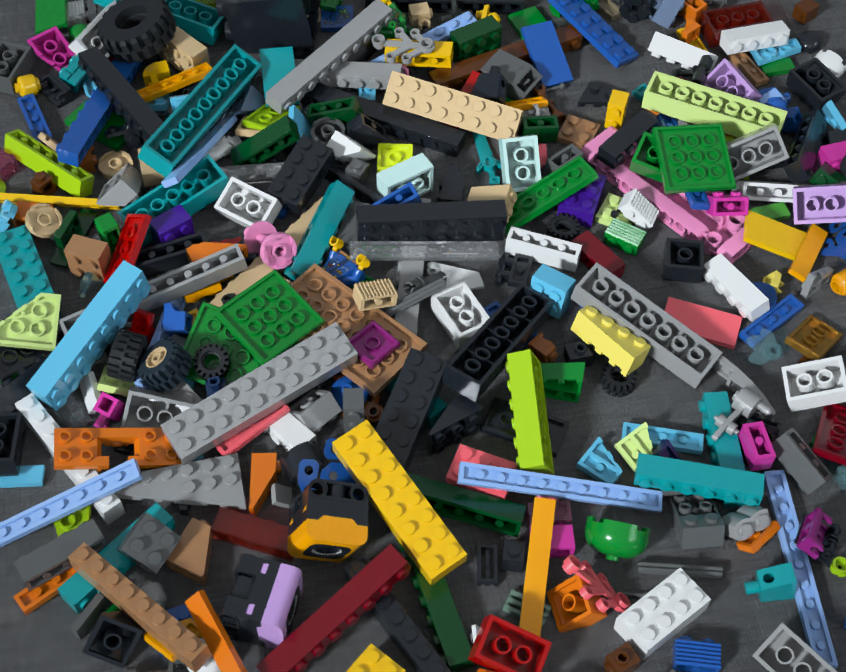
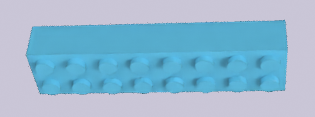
M125 260L122 261L27 383V388L38 401L56 412L65 405L71 392L78 388L79 382L84 375L90 372L94 362L102 356L104 349L113 342L117 332L126 325L129 316L136 312L139 303L150 293L151 286L142 270Z

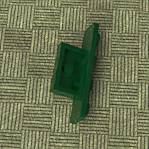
M83 208L79 214L74 210L68 212L67 216L63 218L59 229L54 233L57 250L50 260L52 265L68 268L69 265L64 253L65 247L73 234L87 236L95 222L94 219L98 217L97 212Z

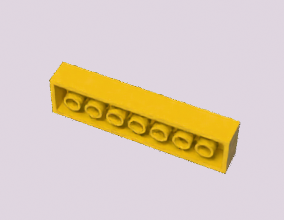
M368 420L360 423L332 442L333 452L354 481L367 488L369 493L368 500L431 586L466 562L467 553Z

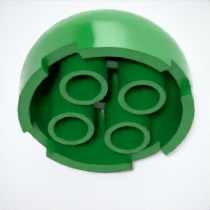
M587 516L585 526L586 541L594 551L605 554L606 559L617 562L619 558L631 559L639 556L646 549L649 542L650 528L641 527L640 531L638 530V525L602 518L599 519V522H596V517Z

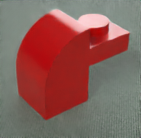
M138 308L133 313L132 326L128 331L146 335L148 348L156 330L153 328L155 314Z

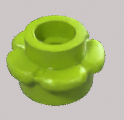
M839 556L832 559L830 566L832 574L838 575V577H846L845 557Z

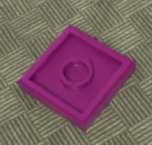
M374 320L349 339L358 353V358L371 369L375 368L401 346L396 338Z

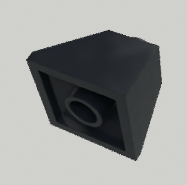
M123 611L101 613L82 653L124 668L144 629Z

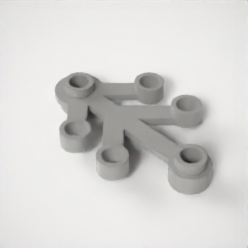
M397 27L394 30L395 37L402 41L385 40L382 34H376L372 37V44L378 50L384 47H398V49L385 55L388 63H394L396 57L403 54L401 57L402 62L408 65L412 62V58L417 55L431 53L435 49L434 41L431 38H424L417 28L410 31V36L418 42H412L402 27ZM410 49H415V50L411 51L410 53H404V52H406V51H408V50H410Z

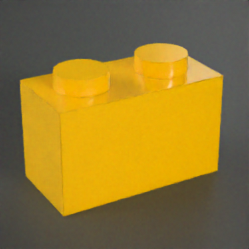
M612 90L607 106L605 128L613 126L619 130L622 127L629 93Z

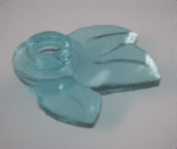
M762 328L760 335H752L746 338L747 344L754 351L748 358L749 362L763 365L768 360L775 361L781 357L782 348L776 342L775 336L770 330ZM771 348L776 350L775 354L771 353Z

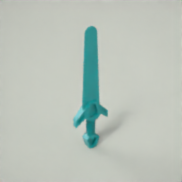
M472 132L480 158V163L476 167L477 174L484 170L489 173L490 186L500 185V177L496 175L495 169H501V162L494 158L486 136Z

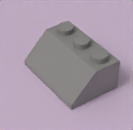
M128 162L104 184L96 203L100 206H126L129 202L133 203L139 197L140 188L143 186L142 175Z

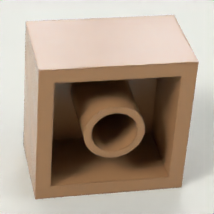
M73 234L64 249L71 274L103 282L112 258L108 243Z

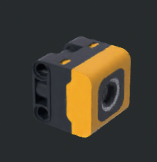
M312 480L304 488L303 493L298 494L289 505L287 544L289 554L295 558L340 563L365 544L368 538L369 493L367 488L360 484L342 481Z

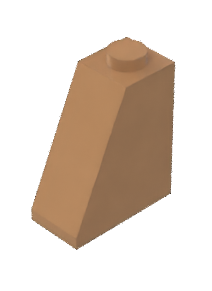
M192 518L181 534V540L167 558L166 564L169 569L205 586L208 578L213 533L211 525L207 521Z

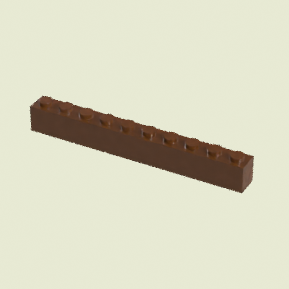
M572 24L555 29L564 53L581 48L583 35ZM524 40L500 48L529 64H533ZM498 49L453 63L451 68H438L429 71L428 82L454 90L462 89L473 70L483 73L480 69Z

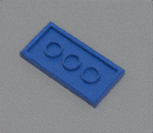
M552 20L525 26L520 29L533 66L543 76L539 80L540 85L544 84L545 88L558 86L560 83L566 84L574 80Z

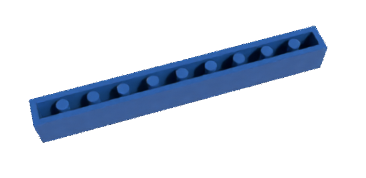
M115 59L111 63L131 84L143 65V60L141 62L126 63ZM98 88L92 91L89 100H86L83 110L78 112L77 119L72 121L69 131L65 132L62 142L57 144L56 153L58 154L59 162L79 167L114 111L115 106L108 102L105 94L100 92Z

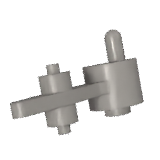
M744 387L733 395L731 407L735 411L728 418L723 414L720 416L715 415L714 419L716 421L714 424L719 428L711 438L717 441L725 432L731 436L733 434L738 435L740 432L738 430L739 425L734 422L740 415L749 419L757 409L766 415H770L772 409L762 403L763 398L759 396L760 393L754 389L751 391Z

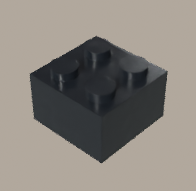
M667 238L663 251V280L700 284L704 272V241Z

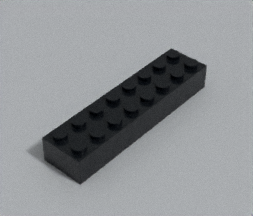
M505 200L357 205L358 247L504 240L508 218Z
M521 283L445 366L441 383L476 402L505 368V362L508 361L507 354L520 351L550 315L554 300Z

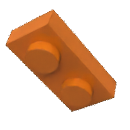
M771 520V524L766 529L755 531L752 536L738 541L736 545L739 550L754 554L781 527L778 521Z

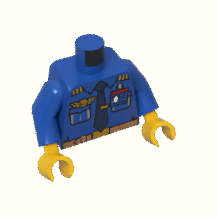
M332 236L329 243L333 246V249H330L328 259L322 269L349 288L353 287L355 283L358 284L366 278L364 268L370 266V261L363 254H359L355 260L342 250L338 252V249L344 246V242L340 238Z

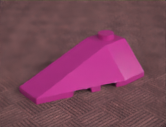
M57 26L27 40L35 54L59 72L62 67L69 65V60L73 55L77 56L68 47L69 43Z

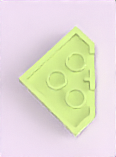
M41 292L35 299L13 312L10 317L0 322V346L53 351L56 347L61 294Z

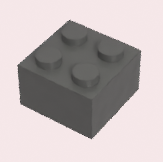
M149 513L141 514L116 550L152 575L158 573L182 537Z

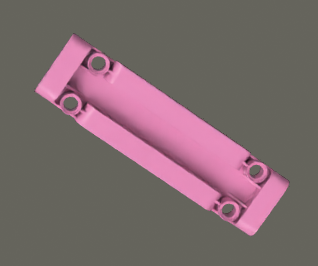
M608 127L581 149L584 153L583 158L596 167L595 170L598 174L607 176L606 179L624 194L637 189L642 196H645L659 210L657 216L659 220L685 239L704 241L705 254L717 256L721 253L733 264L754 246L743 241L745 221L743 215L712 216L706 213V210L691 209L685 193L665 194L663 182L661 183L630 171L629 168L634 154L632 156L629 155L624 163L618 165L614 170L597 159L599 146L618 131L615 127ZM705 191L706 194H713L711 191Z

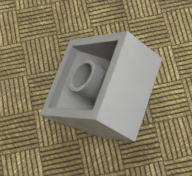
M312 389L289 407V413L314 434L321 431L324 424L335 420L337 414L342 411L330 391Z

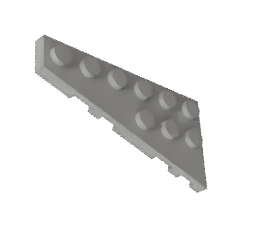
M238 453L193 461L185 465L178 464L141 471L142 480L115 492L119 499L141 501L143 499H154L155 502L166 500L174 501L177 504L200 506L213 504L224 508L237 506L239 509H247Z

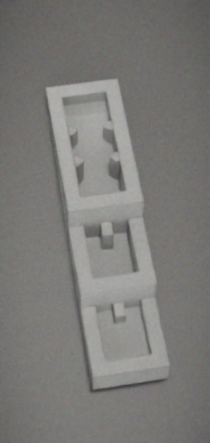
M721 356L716 362L714 371L727 380L725 387L733 393H736L738 390L741 391L744 387L751 391L754 389L760 393L759 396L763 398L762 403L770 407L772 413L766 415L757 409L753 415L773 421L776 412L764 394L737 366L724 356Z

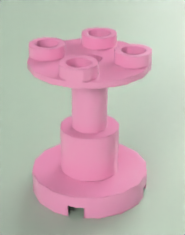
M268 221L255 222L244 230V244L247 245L248 252H257L258 256H261L262 261L267 266L278 270L292 263L291 259L297 253V245L295 240L287 233L277 232L275 227Z

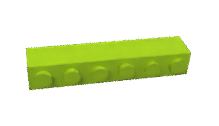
M20 129L5 133V153L36 173L45 171L53 177L57 186L74 197L84 198L92 194L94 181L92 174L81 167L59 162L58 154Z

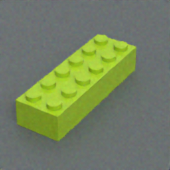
M531 349L507 354L508 361L505 362V367L510 377V380H507V385L512 395V399H509V404L514 413V418L511 419L513 429L516 431L514 446L518 449V457H516L517 468L523 471L555 475L541 362Z

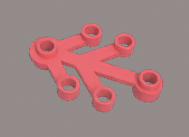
M570 554L563 561L562 568L567 574H577L591 585H584L579 590L580 595L585 600H589L592 596L604 595L608 598L601 597L595 603L601 612L605 613L609 608H613L617 612L623 613L631 605L628 597L622 592L616 593L608 582L607 577L601 572L596 575L586 560L580 562L577 557Z

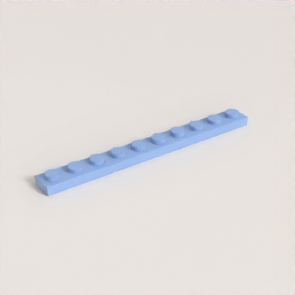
M462 461L459 463L457 484L654 513L662 512V491Z
M784 470L764 471V484L774 521H778L781 527L777 533L785 563H792L797 580L795 600L807 644L836 669L838 662L808 554L796 546L797 544L794 543L799 529V522Z

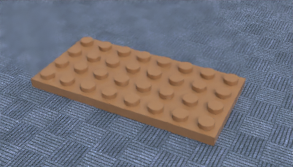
M313 264L290 284L325 320L324 325L302 341L334 322H337L349 340L374 320L400 342L401 346L373 369L357 358V362L340 371L374 398L400 374L410 348L422 352L428 348V343L379 308L359 311L352 296L353 290L317 264Z

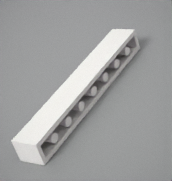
M31 393L16 402L15 407L18 412H22L26 425L54 458V428H60V426ZM95 469L64 470L76 486L99 475ZM115 493L92 503L94 509L107 525L125 514L122 502Z

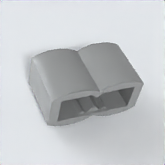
M743 505L736 512L728 513L722 517L725 524L724 535L738 541L749 538L755 531H762L771 524L768 509L756 505Z

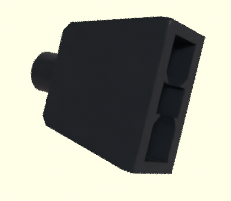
M491 66L490 73L479 74L471 95L505 105L507 80L500 73L501 68Z

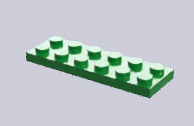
M579 155L518 193L517 201L513 206V213L506 224L505 234L508 235L511 226L516 228L523 226L598 179L597 172Z

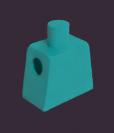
M791 562L759 569L756 571L755 580L744 582L746 595L758 593L761 602L788 600L795 597L797 580Z

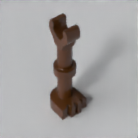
M541 84L540 90L534 86L533 94L537 97L543 96L548 100L547 107L552 113L551 115H557L558 125L562 124L566 120V115L563 111H558L554 101L550 100L546 95L545 85Z

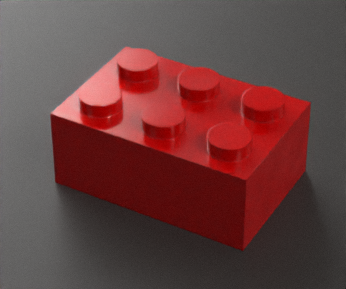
M490 614L484 617L468 660L495 672H541L552 642Z

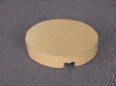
M40 132L37 137L56 151L58 142L49 135L44 134V132Z
M110 151L99 159V172L104 178L110 180L128 162L134 167L133 159L125 151Z
M38 203L32 205L27 211L25 225L35 236L50 238L59 229L63 219L58 209L50 207L46 203Z

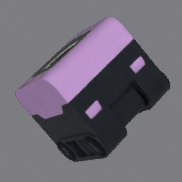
M241 554L234 573V589L231 596H226L219 619L231 640L275 649L290 635L304 592L302 571L292 565L259 558L251 554Z

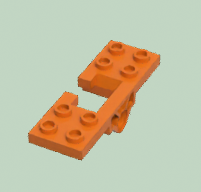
M54 428V470L97 469V473H101L102 469H109V456L101 455V444L108 447H121L124 445L126 447L134 444V456H128V460L133 458L137 460L140 469L162 468L182 464L161 428Z

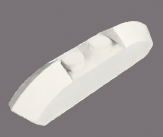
M738 181L736 183L737 187L732 191H741V194L748 196L749 200L793 203V187L809 184L796 183L793 185L792 183Z

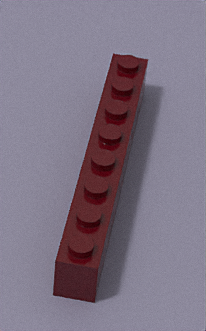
M391 544L387 546L256 665L257 669L260 672H303L314 657L321 656L326 650L325 647L331 642L337 641L348 626L355 625L360 615L365 611L371 610L382 595L386 596L391 592L395 583L404 580L409 575V571L412 569L409 563Z

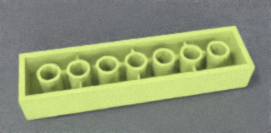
M657 71L654 72L644 92L641 108L696 125L722 123L724 133L737 138L771 123L777 125L780 133L788 112Z

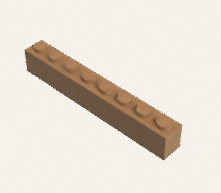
M85 542L68 556L73 569L193 672H197L212 657L207 644Z

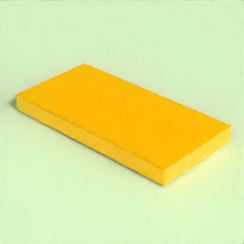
M748 210V215H745L743 241L794 260L806 232Z

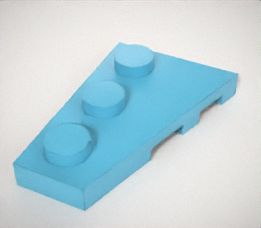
M793 38L789 39L786 45L752 50L750 53L757 65L761 66L800 53L802 47L798 40Z

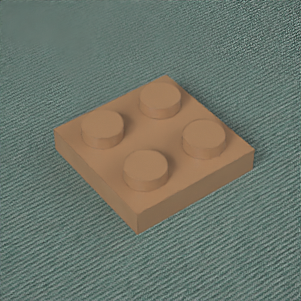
M568 114L558 133L557 142L566 145L574 144L578 149H582L584 145L596 137L601 124Z

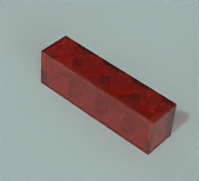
M220 507L211 527L214 539L293 561L294 557L289 554L287 549L288 525L278 524L271 519L263 520L250 513L247 515L239 513L233 508L226 509Z

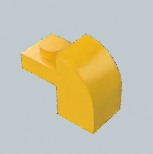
M166 60L154 62L143 71L145 87L171 77Z

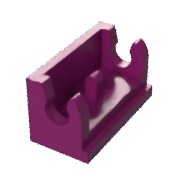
M820 507L805 517L796 545L815 560L820 555L819 551H824L822 541L825 531L828 529L821 521L824 520L830 525L833 521L831 517L822 512Z

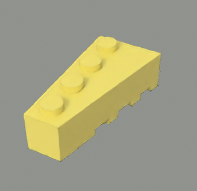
M588 305L578 311L571 330L584 342L593 344L595 351L599 355L604 354L609 358L608 362L613 367L617 365L622 369L620 373L625 377L643 364L651 348V345L646 343L643 338L635 336L627 328L621 327L613 319L602 315L596 308Z

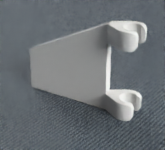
M436 262L427 263L428 268L426 271L428 275H433L440 271L446 274V276H442L443 278L447 277V287L445 289L461 282H465L470 290L484 289L479 272Z

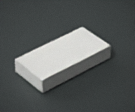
M90 371L87 375H84L79 385L88 414H95L97 411L93 410L101 393L97 390L98 383L93 371Z

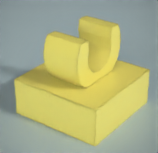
M776 270L763 277L762 282L771 285L777 295L782 293L779 288L784 286V283L780 280L782 276L780 272Z

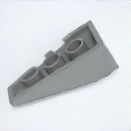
M131 385L120 428H161V424L197 403Z

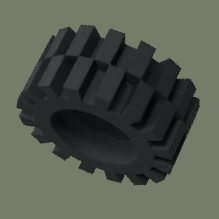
M559 213V216L555 214L549 218L546 235L571 242V240L579 236L580 223H578L577 218L574 219L573 215L568 217V213H565V216L562 213ZM557 228H566L569 232H560Z
M207 343L204 347L203 345L200 346L201 349L199 351L196 350V356L193 357V365L197 373L206 380L215 376H219V378L225 376L226 371L230 369L229 365H231L227 351L216 343H213V345ZM209 355L219 357V365L214 369L205 367L204 362Z
M608 362L607 366H604L600 383L602 389H607L606 393L608 395L612 392L613 397L618 394V397H622L623 394L625 397L628 396L635 388L638 376L636 375L637 371L634 370L627 375L625 382H616L612 379V376H623L620 373L622 369L617 365L613 367Z

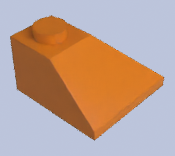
M577 574L546 592L559 632L588 627L607 617V613L601 612L595 604L601 598L600 595L592 596L589 600H585L580 595L579 590L584 585H591Z

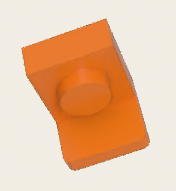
M688 18L685 29L681 33V41L690 44L698 39L701 25Z

